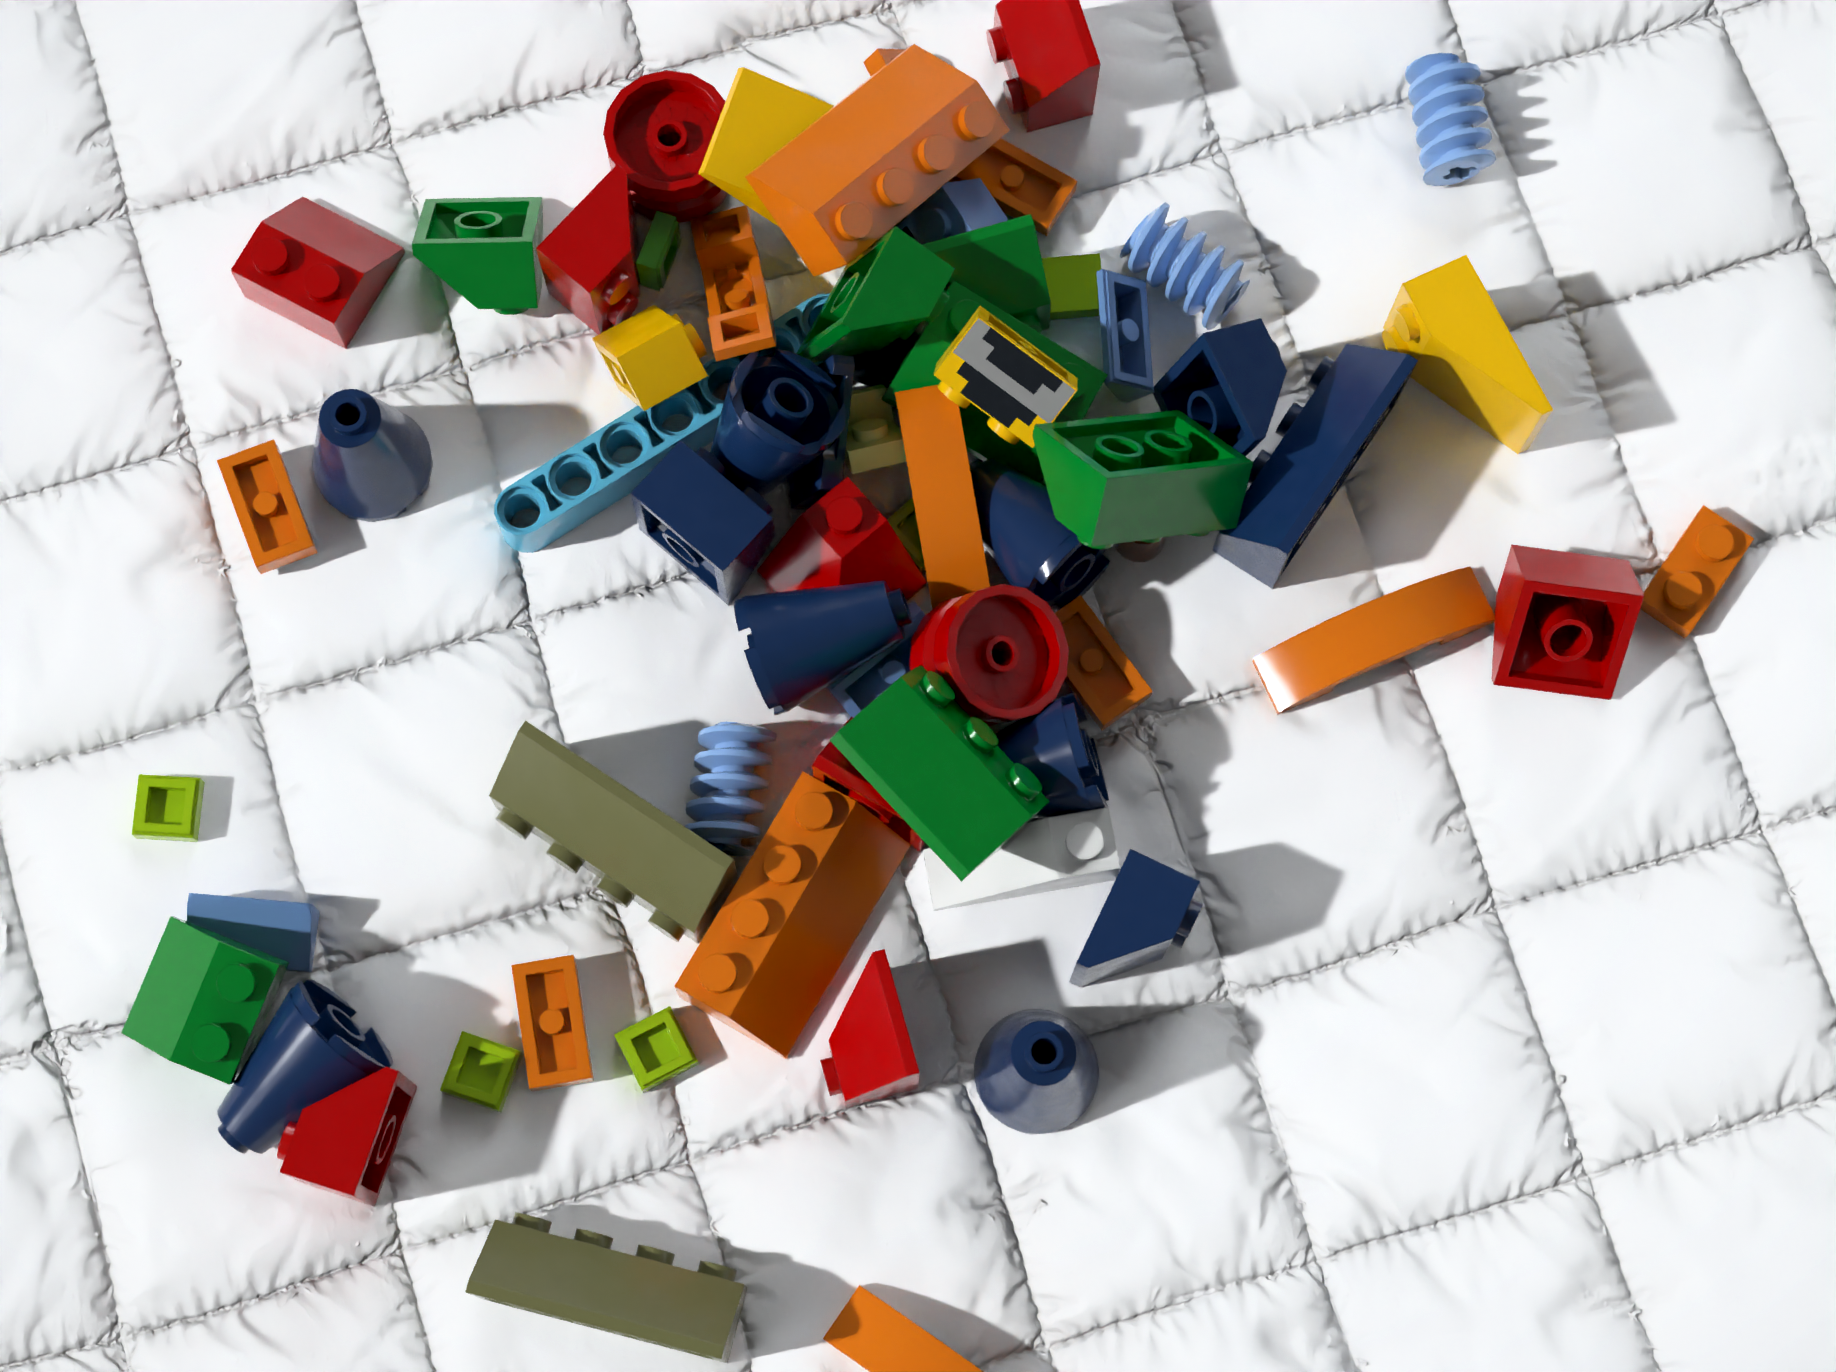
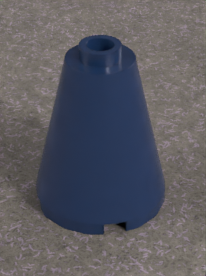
M777 349L773 356H757L760 351L752 352L738 364L729 382L710 453L726 468L727 473L724 477L740 491L745 486H748L762 497L829 449L843 432L847 416L845 403L839 408L832 394L836 385L831 377L811 360L787 350Z
M344 389L332 394L320 409L312 457V472L319 492L329 504L350 519L377 522L396 518L407 511L406 507L419 494L422 496L428 488L432 473L433 460L431 449L424 431L405 413L362 390Z
M995 458L987 459L983 462L976 460L970 463L983 545L1009 584L1026 588L1045 600L1050 607L1057 604L1060 608L1089 591L1105 572L1111 561L1103 555L1105 549H1095L1082 544L1077 539L1076 534L1055 519L1046 485Z
M885 580L748 595L738 598L734 602L738 632L747 628L751 629V633L747 635L749 648L744 650L749 667L765 704L769 709L774 708V715L776 716L790 711L905 639L903 626L913 623L902 589L898 588L890 591Z
M1075 692L1055 699L1038 714L1024 717L995 733L999 742L997 746L1014 764L1020 763L1037 777L1042 786L1041 793L1050 801L1033 818L1054 817L1109 807L1106 803L1109 800L1108 790L1094 738L1090 739L1086 728L1080 729L1079 723L1087 721V717Z
M307 979L304 983L300 980L289 990L217 1109V1115L222 1123L218 1127L220 1135L232 1148L240 1153L245 1154L249 1149L259 1154L265 1153L280 1143L282 1134L290 1121L298 1123L302 1109L385 1067L390 1068L393 1064L390 1051L375 1030L370 1027L363 1034L359 1026L351 1019L357 1011L329 988L315 980Z
M1027 1009L1002 1018L986 1033L976 1053L974 1079L976 1091L986 1110L1002 1124L1029 1135L1055 1133L1077 1121L1089 1107L1098 1086L1099 1065L1092 1042L1074 1021L1054 1011ZM1032 1054L1043 1055L1051 1063L1039 1064L1033 1059Z

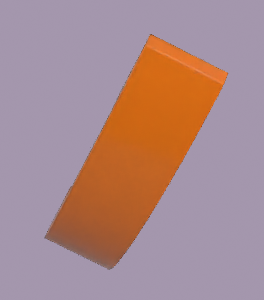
M743 205L690 219L695 251L702 271L709 311L707 320L716 362L775 347L776 335L747 206Z
M938 385L895 392L932 609L940 602L990 587L959 405L947 398L938 389Z
M1471 566L1425 579L1350 609L1254 657L1252 662L1278 715L1332 692L1334 687L1340 683L1437 642L1440 645L1492 624L1495 622V614Z
M860 1285L823 1337V1340L868 1372H983Z

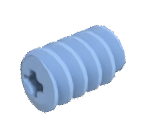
M1453 53L1425 55L1414 60L1407 66L1405 71V78L1410 84L1408 91L1409 100L1414 106L1412 120L1418 127L1415 135L1416 142L1422 148L1419 161L1423 169L1426 170L1423 176V181L1426 185L1446 186L1460 183L1474 177L1480 170L1486 169L1496 161L1495 153L1492 150L1478 149L1488 144L1492 139L1489 129L1477 127L1487 120L1488 111L1485 107L1473 106L1485 96L1481 86L1471 84L1481 75L1480 68L1473 63H1462L1459 56Z
M1165 202L1140 222L1121 250L1120 258L1130 254L1128 268L1133 273H1140L1149 267L1146 281L1151 287H1158L1168 281L1165 297L1172 302L1186 295L1183 306L1184 312L1192 316L1205 309L1202 325L1207 330L1214 329L1237 304L1250 283V280L1244 283L1239 280L1244 262L1239 259L1225 269L1220 266L1226 248L1220 245L1208 254L1203 253L1202 248L1207 233L1202 230L1191 239L1186 240L1183 236L1189 220L1184 216L1168 226L1165 220L1170 205Z
M727 721L699 731L698 743L707 750L695 755L694 767L704 774L697 775L690 780V790L700 798L686 803V815L696 822L686 824L685 827L728 856L742 857L754 854L752 850L742 846L741 841L744 838L760 836L761 829L746 822L745 818L749 814L764 812L765 805L750 798L749 794L750 791L768 789L769 781L754 774L753 771L754 767L772 765L773 763L772 756L757 748L758 743L776 741V732L752 724Z

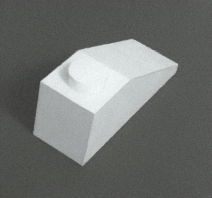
M1109 807L1048 817L1027 823L999 851L962 882L931 848L923 849L933 911L1114 881L1121 869Z

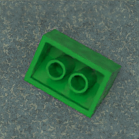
M953 280L946 289L950 293L946 306L932 323L925 322L881 400L898 409L895 392L939 385L941 380L934 376L936 363L979 306H982L1078 378L1077 392L1053 423L1083 420L1108 374ZM972 403L966 409L959 406L967 452L982 461L995 458L1040 483L1043 481L1044 476L1035 446L1031 448L1021 439L1016 445L1007 442L987 425L990 416Z
M1180 410L1034 425L1032 437L1055 519L1076 534L1077 539L1082 544L1095 549H1109L1117 543L1132 541L1156 543L1161 541L1163 537L1186 534L1202 537L1208 535L1210 531L1237 527L1253 461Z
M919 665L897 679L843 726L830 741L962 882L999 851L1050 801L1041 793L1042 786L1037 777L1020 763L1014 764L997 746L999 742L993 730L981 719L970 717L954 700L955 693L949 683L939 674L927 671L922 665Z

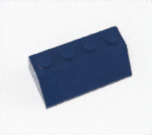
M1348 343L1335 361L1325 356L1307 384L1314 392L1305 406L1302 407L1294 402L1278 425L1275 433L1283 438L1272 454L1262 449L1253 461L1248 481L1251 485L1245 493L1237 527L1217 530L1219 533L1212 551L1273 589L1399 401L1418 360L1405 353Z

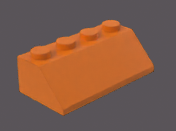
M913 44L746 175L745 178L815 277L848 265L1008 133L1010 129L977 80Z
M803 771L674 987L679 998L787 1059L911 845L857 801Z

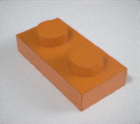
M1002 138L949 180V182L980 178L1004 213L1013 218L1031 214L1036 231L1045 236L1049 234L1072 198L1078 182Z
M274 439L217 460L253 561L260 574L318 553L279 447Z
M1703 505L1644 589V599L1640 609L1685 639L1702 617L1754 538Z
M1081 595L1055 612L1062 623L1069 647L1067 676L1064 681L1072 692H1075L1081 704L1101 731H1103L1149 699L1153 691Z
M567 955L511 965L529 1089L534 1092L594 1081L575 956Z

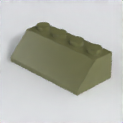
M525 720L515 736L489 794L496 809L500 811L495 819L509 831L524 840L532 832L551 846L546 851V854L569 871L576 874L581 866L601 878L602 880L597 885V888L621 906L627 908L633 900L653 913L648 922L670 939L679 942L682 936L685 935L698 944L739 879L734 859Z
M515 1212L512 1224L495 1219L469 1277L465 1290L466 1293L482 1300L728 1364L747 1292L745 1284L734 1282L737 1273L736 1269L701 1260L697 1272L673 1266L674 1253L638 1244L635 1256L611 1250L614 1238L576 1228L574 1239L549 1233L551 1221Z

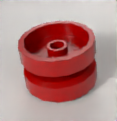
M664 70L640 76L620 90L607 110L603 136L610 169L612 170L618 163L627 171L634 211L652 221L656 211L675 216L678 224L705 216L721 205L728 194L698 174L726 101L713 85L691 73Z
M999 584L940 602L922 618L911 640L909 667L910 670H913L922 665L927 671H933L942 676L952 687L955 693L954 700L970 717L979 718L988 726L1038 714L1057 697L1067 676L1069 647L1061 621L1045 600L1026 588Z

